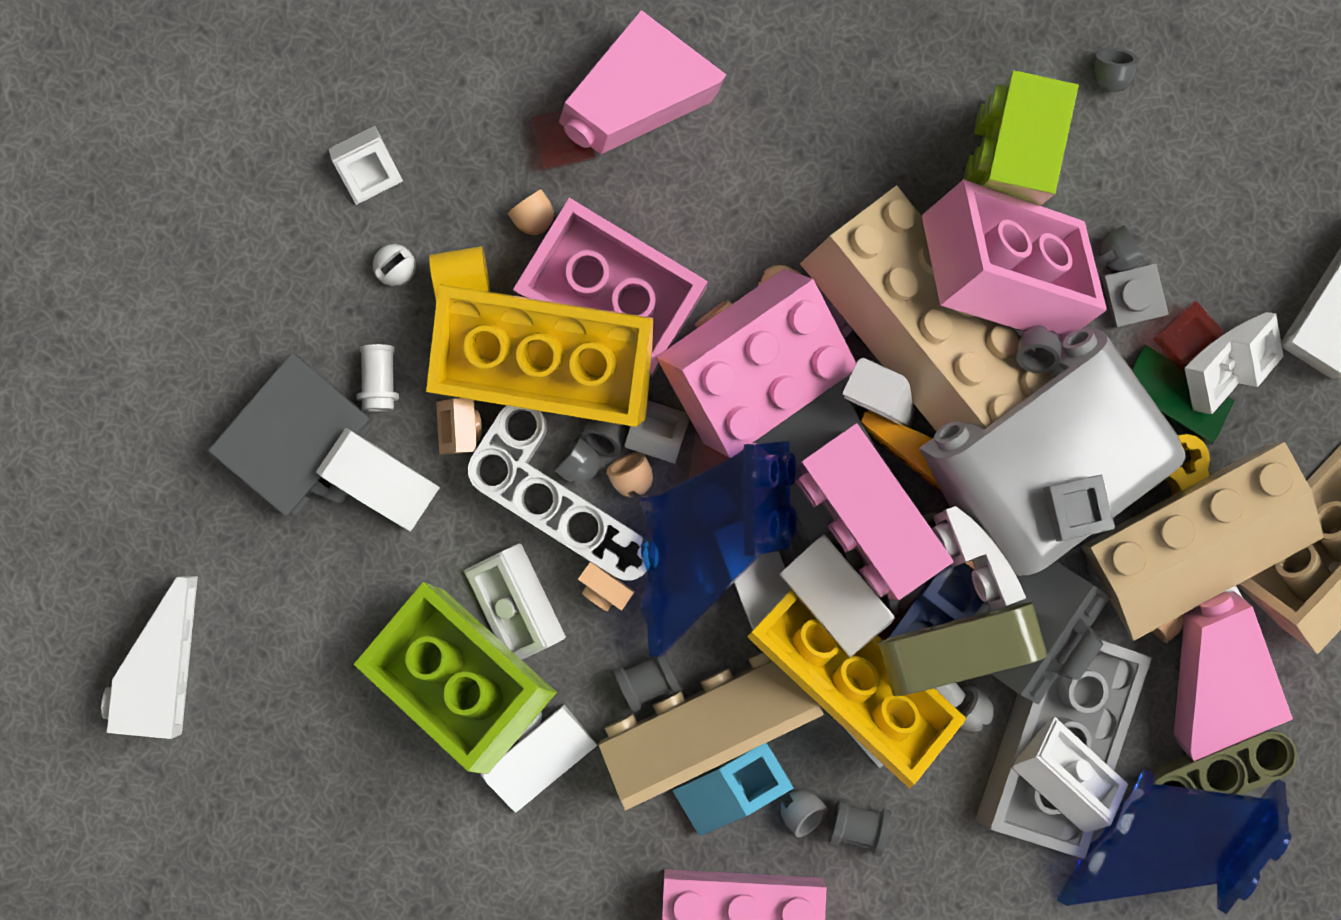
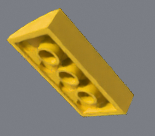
M440 284L438 285L426 392L637 427L645 420L652 357L653 318Z
M792 590L747 636L909 789L915 785L967 719L935 688L903 696H893L878 642L882 641V639L877 635L849 658Z

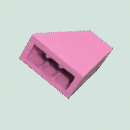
M641 10L566 100L559 123L564 126L565 133L576 144L584 148L592 147L598 153L603 154L711 103L718 94L726 74Z
M1232 591L1230 593L1223 592L1186 612L1184 615L1174 736L1178 745L1193 761L1199 760L1293 720L1253 606L1235 591Z

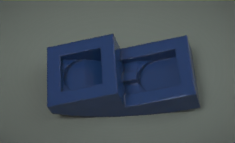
M966 563L952 567L950 564L930 578L885 639L974 616L984 603L978 596L973 584L972 571L974 569Z

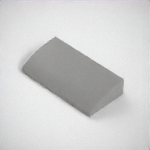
M1101 640L1103 642L1102 648L1079 681L1058 675L1039 705L1017 694L975 821L990 830L1085 859L1094 831H1081L1017 773L1013 765L1018 756L1050 718L1056 717L1114 771L1152 657Z

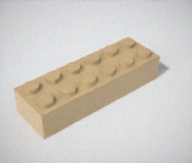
M897 185L830 235L800 263L885 368L903 375L908 380L914 405L936 432L944 425L956 421L975 424L985 429L1053 379L1049 372L1032 373L1026 371L1017 363V346L1021 337L1013 327L940 305L922 216Z

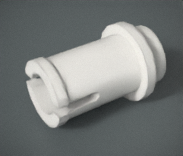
M382 344L361 346L362 393L357 394V400L362 401V411H393L394 401L399 400V394L394 392L393 387L394 347Z

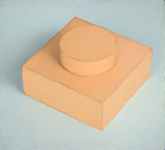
M454 398L436 402L439 455L475 452L477 449L476 442L481 437L482 422L479 412L474 410V400Z
M592 562L588 564L578 578L579 581L586 585L582 594L607 612L612 605L622 611L635 592L618 578Z

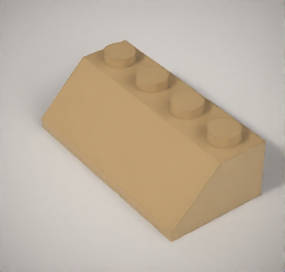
M1276 442L1268 443L1192 486L1117 525L1115 529L1108 530L1082 544L1081 548L1106 594L1110 596L1109 599L1129 636L1134 641L1321 540L1324 536L1309 484L1286 443Z
M1341 445L1307 480L1313 493L1324 538L1237 585L1282 629L1316 654L1341 630Z
M761 651L748 658L752 667L733 676L729 668L724 669L702 680L700 683L704 690L685 699L682 692L679 691L654 703L652 706L656 713L639 722H636L632 714L604 728L608 737L600 740L599 748L626 811L823 716L824 713L820 705Z

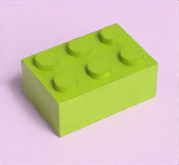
M1015 70L1011 72L1002 85L995 84L993 93L987 95L985 104H980L974 134L982 136L980 147H976L974 155H969L963 179L1039 206L1049 200L1056 193L1079 84Z
M422 582L354 663L368 679L468 772L489 774L557 693L444 589Z

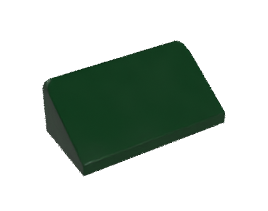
M1145 344L1130 366V369L1170 424L1188 435L1198 437L1205 445H1213L1235 400L1227 397L1213 414L1193 411L1185 369Z

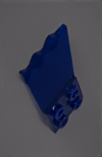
M790 441L744 444L743 452L663 494L640 497L641 505L647 517V529L641 543V558L647 570V583L641 598V611L647 623L649 657L663 656L760 555L790 548V539L794 538L797 527L795 509L790 507V485L794 484L797 471L795 455L790 453Z
M1144 769L1131 795L1127 800L1120 803L1112 824L1105 827L1097 840L1090 842L1085 859L1080 858L1076 869L1057 897V901L1065 906L1217 884V909L1227 914L1238 899L1245 901L1252 895L1260 879L1259 872L1270 859L1277 861L1289 846L1292 834L1289 832L1288 815L1290 808L1287 806L1286 783L1280 779L1272 782L1260 798L1154 784V774Z

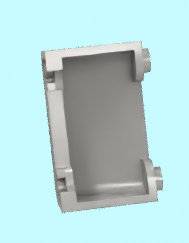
M1089 325L1070 333L1063 340L1060 366L1064 371L991 425L982 429L971 423L951 422L941 427L936 432L934 438L919 448L950 508L956 506L971 517L993 540L1010 564L1013 572L1019 576L1030 575L1043 570L1089 536L1086 535L1055 542L1043 487L1102 474L1112 517H1115L1175 472L1185 460V451L1177 434L1114 344L1103 331Z

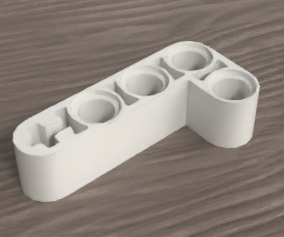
M506 405L500 411L470 459L468 476L472 485L480 492L614 577L621 580H634L641 577L649 569L652 561V549L648 541L642 535L528 464L546 435L547 420L542 411ZM519 411L531 412L537 421L534 435L525 441L515 440L508 430L510 418ZM492 455L501 456L508 466L506 479L496 486L486 484L480 475L482 462ZM541 483L551 490L553 503L547 512L537 515L527 509L524 503V496L530 486ZM579 512L592 514L598 522V533L588 543L576 541L569 532V522ZM609 525L619 531L611 540L623 547H627L631 541L636 542L640 546L637 555L643 559V562L639 568L635 565H630L626 570L620 569L617 566L620 557L608 548L605 549L603 558L593 553V550L604 541Z

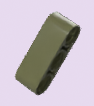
M1033 602L1000 608L904 633L878 642L893 696L917 693L1039 661L1048 656Z
M1271 728L1196 761H1193L1186 754L1157 766L1144 775L1139 788L1141 800L1148 809L1165 820L1178 821L1186 819L1283 778L1296 765V746L1291 738ZM1267 739H1273L1276 745L1275 757L1268 764L1259 765L1256 759L1258 746ZM1223 759L1228 768L1227 776L1220 784L1211 786L1207 782V769L1213 762ZM1166 781H1176L1179 787L1177 799L1170 805L1160 806L1157 801L1158 789Z

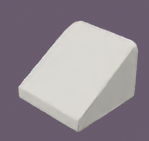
M376 126L329 148L332 162L356 205L403 182Z

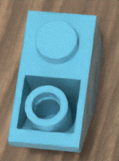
M767 742L672 789L698 835L702 836L750 815L793 789V786Z

